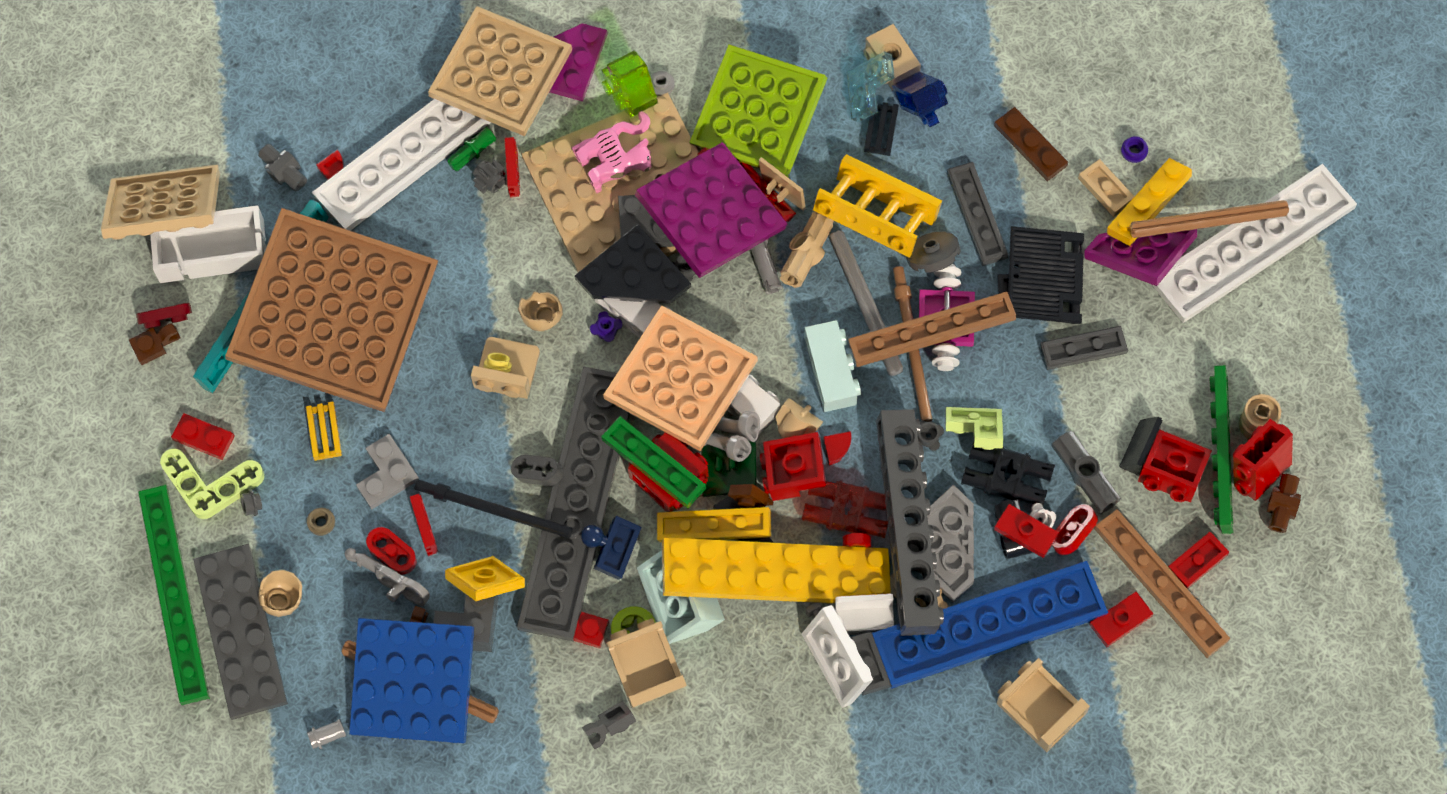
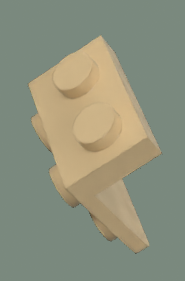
M495 337L487 338L479 367L473 366L471 379L474 388L484 392L505 394L513 398L528 399L540 355L539 348L534 345ZM490 353L505 354L510 358L509 362L512 364L511 371L507 373L484 368V361Z

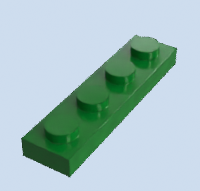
M621 416L601 436L603 442L687 509L706 489L705 483Z

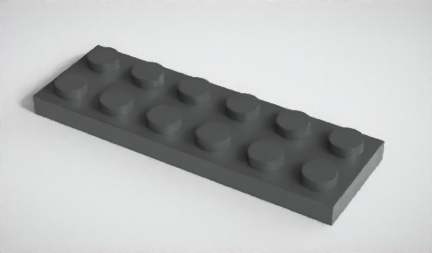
M249 543L194 558L231 720L287 705L288 702L267 615L262 606H260L258 599L260 585Z

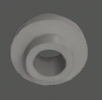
M665 71L653 73L648 80V88L656 96L665 93L670 94L675 86L674 78ZM659 80L666 82L664 85L657 84Z

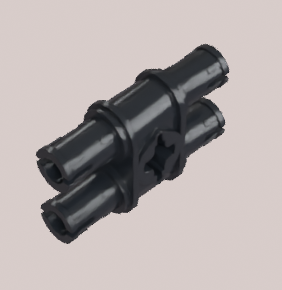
M973 441L969 459L992 464V468L995 469L994 472L988 474L965 467L961 481L962 485L965 484L985 490L988 496L992 494L1009 500H1020L1030 504L1040 503L1044 505L1048 490L1023 484L1024 481L1021 479L1022 476L1030 475L1050 482L1055 464L1032 459L1029 453L1022 454L1005 449L1004 446L1003 448L991 450L974 447ZM1009 466H1011V476L1005 482L1004 475Z

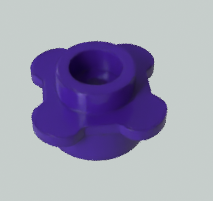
M603 311L598 314L596 323L590 326V332L605 342H612L623 324L621 319H614L609 316L608 312Z

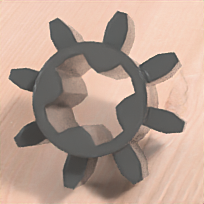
M496 160L492 164L482 161L473 171V176L475 177L473 179L475 182L474 186L483 194L487 190L496 193L506 182L505 172L503 171L504 167Z

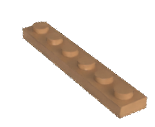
M1004 292L849 338L848 343L857 367L1014 321L1016 320V313L1008 292Z
M1118 509L1095 526V531L1206 658H1209L1229 642L1231 638Z

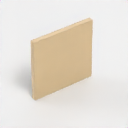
M761 157L759 165L761 176L768 184L766 187L767 194H770L775 189L779 192L777 202H781L786 198L804 211L806 206L803 189Z

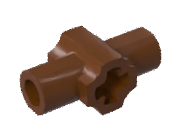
M1282 474L1278 488L1273 487L1266 511L1271 513L1268 524L1270 530L1285 533L1289 520L1295 519L1301 501V494H1297L1299 477L1291 474Z

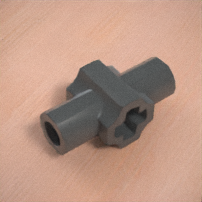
M271 144L265 145L259 151L258 156L267 164L265 166L266 172L277 184L282 185L286 182L294 191H299L305 186L307 178L298 171L301 169L300 164L291 153L285 150L280 153Z

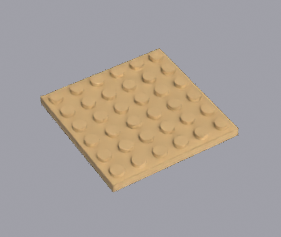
M668 93L521 154L577 272L621 238L618 196L635 195L637 189L647 184V178L654 170L664 169L671 171L698 156V150L695 145L689 143L691 137ZM641 111L647 113L650 118L648 130L637 135L623 131L618 135V138L625 153L647 138V148L651 151V169L647 172L632 170L623 178L602 184V191L596 193L587 173L592 168L601 164L599 158H591L589 164L582 167L575 157L572 147L585 139L595 137L599 131L611 128L616 123L625 121L638 125L640 123L638 113ZM659 247L666 256L678 252L675 247Z

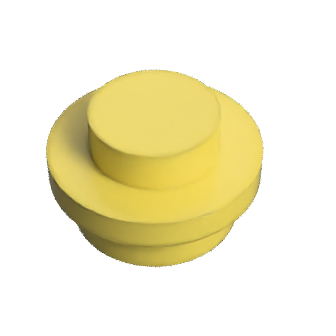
M490 353L484 361V368L508 373L511 371L512 364L509 362V356L502 353Z

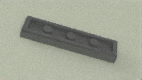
M970 162L947 169L949 180L982 266L1008 259V252L974 163Z

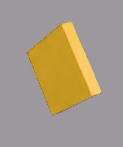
M494 556L445 570V579L475 601L525 587V578Z

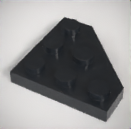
M638 224L574 275L575 280L592 299L604 300V298L620 299V301L643 302L645 300L671 304L691 288V282Z

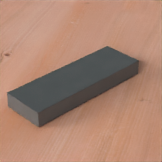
M1121 326L1040 343L1047 370L1128 353Z

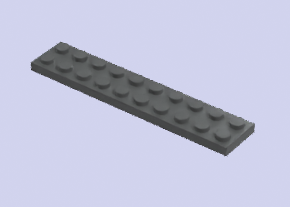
M583 366L559 464L564 471L563 477L552 487L545 515L546 520L572 527L573 530L570 538L541 531L517 625L519 631L574 642V635L597 547H587L581 540V533L588 525H596L602 529L620 455L603 442L601 436L619 416L628 422L630 415L629 412L604 399L603 394L617 373Z

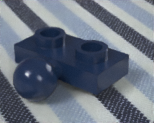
M619 516L613 518L606 536H604L600 527L596 525L586 526L581 533L582 542L587 547H602L593 569L617 580L622 579L642 527Z

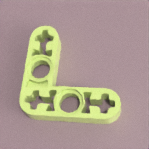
M169 449L162 454L160 459L164 472L193 514L200 519H208L238 500L240 494L247 493L248 489H255L264 480V471L261 465L254 460H247L206 486L180 450ZM173 457L178 460V464L183 470L179 474L170 465L169 460ZM248 469L256 471L254 479L246 477ZM236 476L239 477L240 481L242 480L243 487L240 488L235 479ZM187 478H194L196 480V485L191 490H183L181 488L182 482ZM233 484L235 486L233 494L230 496L220 494V489L223 485ZM212 492H215L220 502L216 503L211 495ZM201 500L208 502L209 508L205 511L199 508L198 502Z

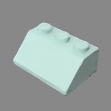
M662 550L637 567L656 623L662 622L669 644L706 632L725 620L717 598L663 596Z

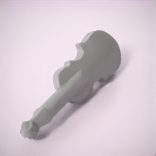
M348 548L345 551L347 560L357 562V566H363L376 573L380 583L391 588L386 594L390 601L395 602L402 594L405 599L422 607L429 600L430 593L415 580L398 574L366 554L356 553V550L353 548Z

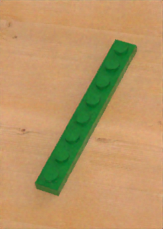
M162 485L138 491L179 703L186 705L210 699L168 487Z

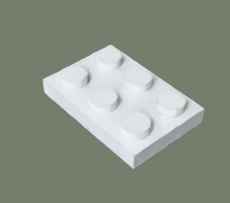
M830 605L820 610L802 632V636L843 708L851 705L873 681L869 667L859 655L855 642L849 637L844 628L841 617L835 612L833 606Z

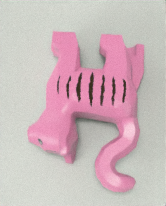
M643 111L638 113L640 120L638 125L625 121L616 123L611 128L599 131L595 137L585 139L572 147L573 153L582 167L589 164L591 158H599L601 164L592 168L587 173L596 193L602 191V184L623 178L632 170L647 172L651 169V151L647 148V138L643 139L627 153L624 152L618 135L623 131L637 135L648 130L650 118L647 113Z

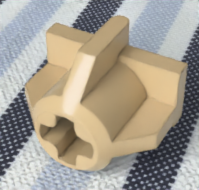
M790 398L782 405L776 415L778 431L782 438L814 433L819 429L823 421L809 412L811 410L810 405L803 408Z

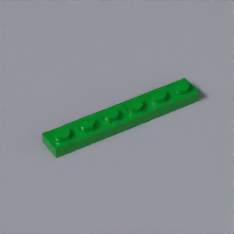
M1226 365L1214 366L1215 376H1210L1209 378L1210 392H1215V402H1210L1211 418L1216 419V428H1211L1212 445H1217V454H1212L1213 471H1218V481H1213L1214 498H1219V508H1214L1215 525H1220L1222 534H1232L1234 530L1228 373Z

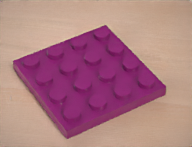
M723 142L640 187L635 193L637 199L698 278L705 276L785 230L787 226L786 221Z

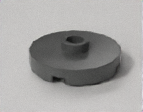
M932 232L917 238L910 258L906 256L908 265L918 272V269H924L928 273L943 270L956 261L955 256L957 254L960 255L961 250L958 238L948 232Z

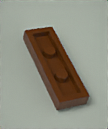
M1013 107L994 122V127L1047 182L1068 166V161L1016 107Z

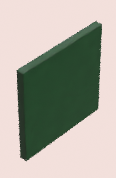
M749 441L751 453L740 462L728 458L726 451L707 444L702 448V456L708 462V481L706 489L702 493L703 497L726 495L729 493L730 485L754 484L757 487L756 441Z

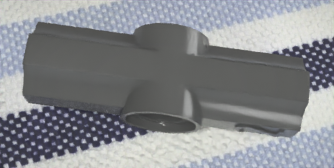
M1073 431L1064 433L1052 443V448L1072 474L1074 483L1083 489L1099 513L1108 511L1120 501V496L1101 472L1098 460L1088 454ZM1087 468L1093 474L1091 476H1084L1079 470Z

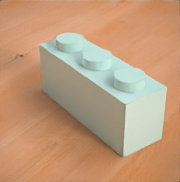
M837 320L805 327L804 338L824 412L855 406L857 404V396L861 395L858 379L852 378L851 370H854L852 356L845 352L844 345H847L845 330L839 329Z

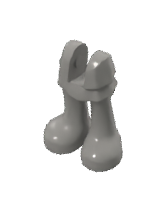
M745 411L738 420L722 417L715 429L734 434V436L726 437L713 431L704 446L708 444L726 451L728 458L737 462L743 461L751 453L749 441L755 442L759 435L760 418L758 414Z

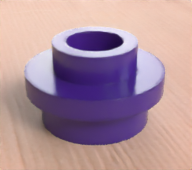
M1133 136L1123 142L1121 154L1128 162L1139 163L1147 157L1148 145L1142 138ZM1137 148L1139 153H1132L1130 149Z

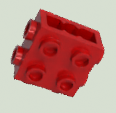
M1269 419L1263 426L1260 425L1254 430L1251 438L1245 444H1240L1233 453V481L1235 489L1241 495L1249 496L1256 501L1292 465L1293 434L1288 427Z
M666 432L662 436L660 434L656 435L651 440L703 483H707L708 462L698 452L692 453L687 448L688 444ZM629 462V478L666 512H672L674 509L679 510L683 507L680 502Z

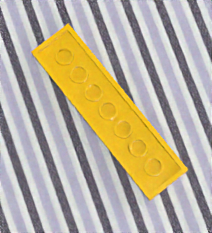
M663 538L662 541L663 596L835 603V598L841 596L891 594L888 548Z

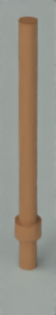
M898 266L893 268L896 284L894 294L896 301L900 305L902 321L906 322L913 320L910 304L912 295L910 286L906 283L904 267ZM917 349L908 353L921 421L931 422L932 415L920 351Z

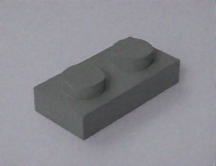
M872 632L850 637L855 642L857 651L863 662L869 667L873 681L862 692V696L889 688L891 683Z

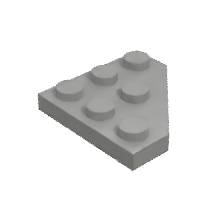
M954 485L930 506V515H927L928 525H932L934 533L933 542H930L931 551L935 552L937 557V567L934 569L935 580H939L942 593L952 602L956 601L974 583V504ZM914 520L910 525H917L916 521ZM907 544L912 552H920L916 545Z

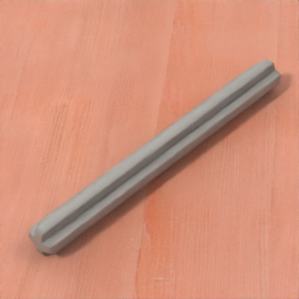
M841 230L833 232L830 235V241L870 332L886 328L844 232ZM898 355L883 360L890 376L903 372V366Z

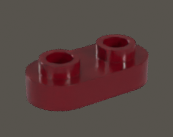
M189 302L137 313L136 318L138 325L144 324V328L148 329L161 326L160 320L171 318L172 323L188 320L187 315L192 314V309Z

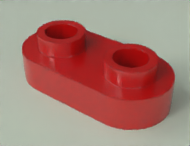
M1081 504L1074 507L1055 529L1059 533L1052 546L1058 554L1068 555L1076 551L1096 526L1098 517L1091 506Z
M377 527L367 535L366 544L370 553L384 565L400 575L413 571L417 564L414 550L392 531L385 527ZM380 540H385L387 544L384 547H377V543ZM401 557L408 559L404 565L398 564V560Z

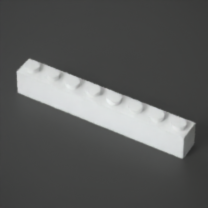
M614 298L594 299L597 304L615 319H621L622 324L638 338L642 336L661 307L656 301L643 300V302L620 301V299ZM749 374L727 411L737 420L745 411L757 413L760 418L759 437L776 419V415L781 409L779 398L769 390L767 392L759 387L758 381Z

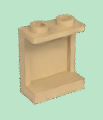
M653 618L637 624L639 630L628 634L627 630L624 629L611 634L612 641L606 643L631 708L687 686L664 633L662 622L654 623Z
M1038 658L1034 663L1031 661L1025 663L1018 671L1020 676L1013 683L1008 680L998 690L997 705L1040 747L1048 752L1087 714L1090 706L1082 698L1078 701L1043 668V661Z

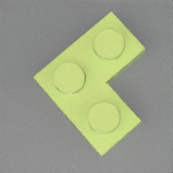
M946 407V431L959 434L974 432V447L986 450L1003 448L1002 409Z

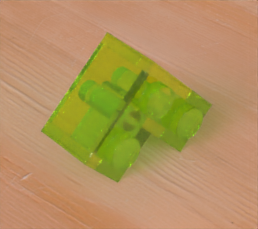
M635 50L608 63L607 67L601 70L604 81L601 82L604 91L608 96L613 95L620 111L624 109L630 118L658 104L647 64Z

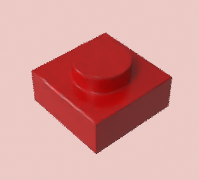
M581 612L574 641L601 648L609 619Z

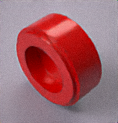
M851 533L842 537V543L846 547L870 548L871 536L864 533Z

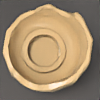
M534 291L530 298H521L518 307L524 324L534 331L543 332L551 329L561 320L563 315V308L558 297L549 292L538 293Z
M286 570L272 571L263 578L260 584L258 597L260 606H262V609L267 614L281 617L292 614L299 607L302 599L301 581L292 572Z

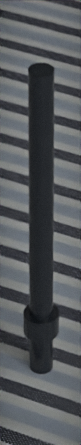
M418 479L414 485L415 490L433 495L434 499L442 502L452 501L566 538H570L572 534V527L451 490V487L445 484L438 483L435 485Z

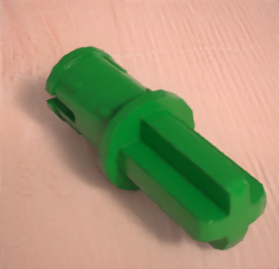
M485 127L470 141L466 140L464 146L447 160L449 166L457 172L472 159H478L480 153L496 141L495 135L490 129Z

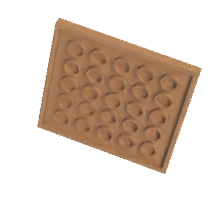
M281 208L225 359L385 412L437 268L438 260Z

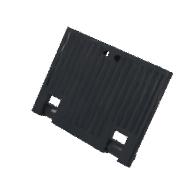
M1010 227L1008 295L1016 313V318L1071 324L1082 323L1080 305L1083 297L1084 254H1082V244L1084 242V233ZM1065 242H1071V252H1065ZM1063 302H1069V312H1063Z

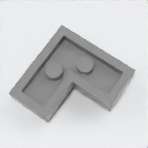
M387 434L366 447L367 453L379 471L359 482L356 486L372 510L413 485L419 477L391 435Z

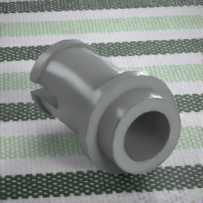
M340 719L317 729L312 727V731L307 732L313 749L317 747L322 749V745L341 737H346Z

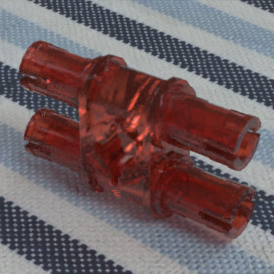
M837 480L836 483L826 481V486L808 489V495L832 499L834 505L829 509L805 503L802 521L826 525V528L830 531L835 529L849 533H864L885 539L888 521L865 517L864 513H862V510L866 509V507L886 511L884 493L870 491V487L867 485L862 487L843 483V480ZM849 500H851L852 507L848 514L845 515L844 509Z

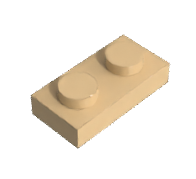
M1100 159L1082 171L1078 176L1081 183L1113 217L1120 213L1135 197Z

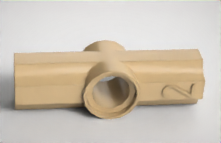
M813 212L804 230L790 241L789 248L792 252L780 272V279L784 284L790 285L793 288L801 287L811 267L822 260L825 254L822 246L833 227V220Z

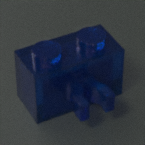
M919 71L892 85L902 110L920 117L924 125L928 124V127L940 123L935 110L948 104L945 96L948 92L942 80Z

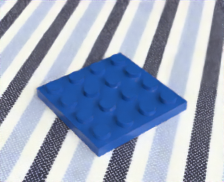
M358 618L349 735L466 743L474 626Z

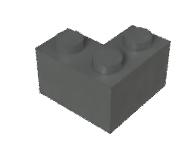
M466 594L464 613L435 611L433 623L474 626L473 651L492 652L499 597L496 595L475 601Z

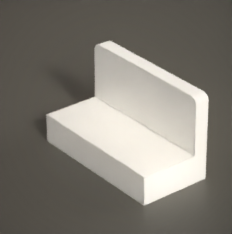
M893 594L836 597L835 612L841 617L848 635L873 633L894 626Z

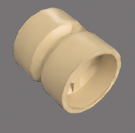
M1265 394L1251 397L1246 403L1239 419L1241 433L1250 439L1254 430L1260 425L1263 426L1269 419L1278 423L1281 418L1280 404L1275 398Z

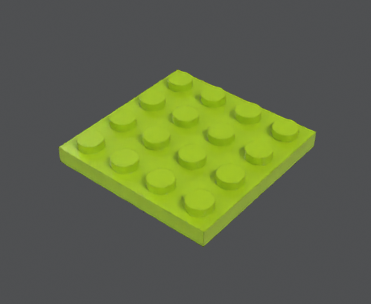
M729 44L689 143L701 149L705 147L711 149L723 142L737 160L760 168L759 159L762 157L785 176L789 177L828 78L824 74Z

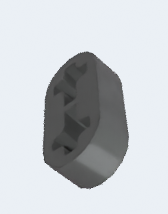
M520 455L511 464V473L522 483L553 486L563 477L564 471L562 466L550 457ZM527 466H530L532 470H527L525 468H527ZM553 468V471H552V472H548L547 475H545V474L542 472V471H550V470Z

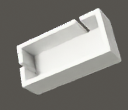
M258 205L215 211L214 223L204 228L188 227L176 232L159 231L150 234L153 271L160 283L184 280V275L187 274L190 279L258 270L266 250L264 219Z

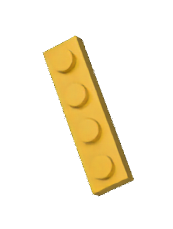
M1168 158L1107 227V234L1130 246L1137 239L1133 238L1130 234L1129 227L1131 223L1154 219L1191 178L1192 169Z
M769 507L657 513V541L660 543L663 541V538L725 540L771 537V509Z

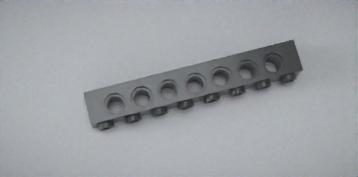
M914 409L881 410L876 420L900 632L901 636L935 634L940 624H943L944 614L942 607H938L937 597L940 596V582L935 580L934 569L937 567L936 553L931 551L930 542H933L934 533L932 525H928L927 515H930V501L928 498H925L924 489L927 487L926 472H922L921 469L924 451L923 446L918 444V436L921 430L920 421L915 419ZM895 438L904 439L907 445L897 443ZM898 464L907 465L910 471L901 470ZM907 490L911 492L913 498H906L901 491ZM904 517L913 518L917 525H909ZM907 544L916 545L920 552H912ZM911 571H918L923 576V579H915L911 575ZM920 598L924 600L926 607L917 606L914 599Z

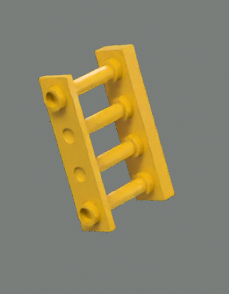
M846 154L841 160L836 178L839 180V183L831 193L821 188L819 189L813 211L910 258L917 240V235L913 233L922 221L931 226L934 224L942 200ZM849 186L864 192L855 205L841 198ZM873 198L888 204L879 217L865 210ZM897 210L912 216L904 228L889 222Z

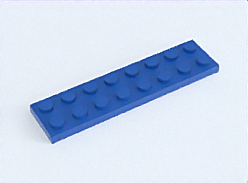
M1087 561L945 608L943 609V624H940L935 634L901 636L900 624L873 632L872 635L891 683L890 687L893 689L1093 621L1098 617L1107 615L1108 610Z

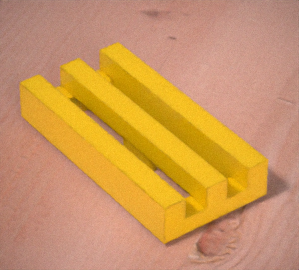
M328 402V405L317 404V407L306 406L314 461L342 456L334 402ZM327 411L330 414L334 451L329 449L324 414ZM316 413L319 416L323 453H319L314 420V414Z

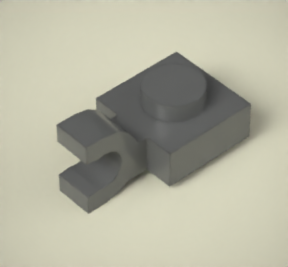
M621 701L599 714L600 720L595 723L586 724L582 729L587 736L597 733L594 738L589 740L595 750L605 742L607 733L611 736L628 729L631 724L635 723L636 719L631 710Z

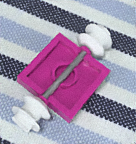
M954 264L934 272L939 277V279L934 281V286L940 290H920L919 318L975 301V292L953 291L961 286V281L956 279V277L961 275V270ZM974 333L934 344L937 346L932 349V353L937 355V358L932 360V365L936 366L940 371L953 370L954 367L960 364V361L954 358L955 355L960 353V349L956 346L973 347Z

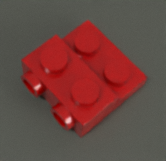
M1159 429L1138 482L1143 483L1144 487L1149 491L1160 490L1170 494V497L1176 502L1187 501L1191 503L1212 450Z
M818 432L763 442L764 453H760L762 469L766 470L767 477L763 478V487L765 493L770 494L773 501L800 497V491L826 486L821 440Z

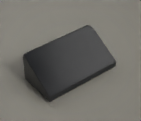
M1152 417L1139 421L1119 465L1120 468L1136 475L1140 474L1163 420L1161 417Z

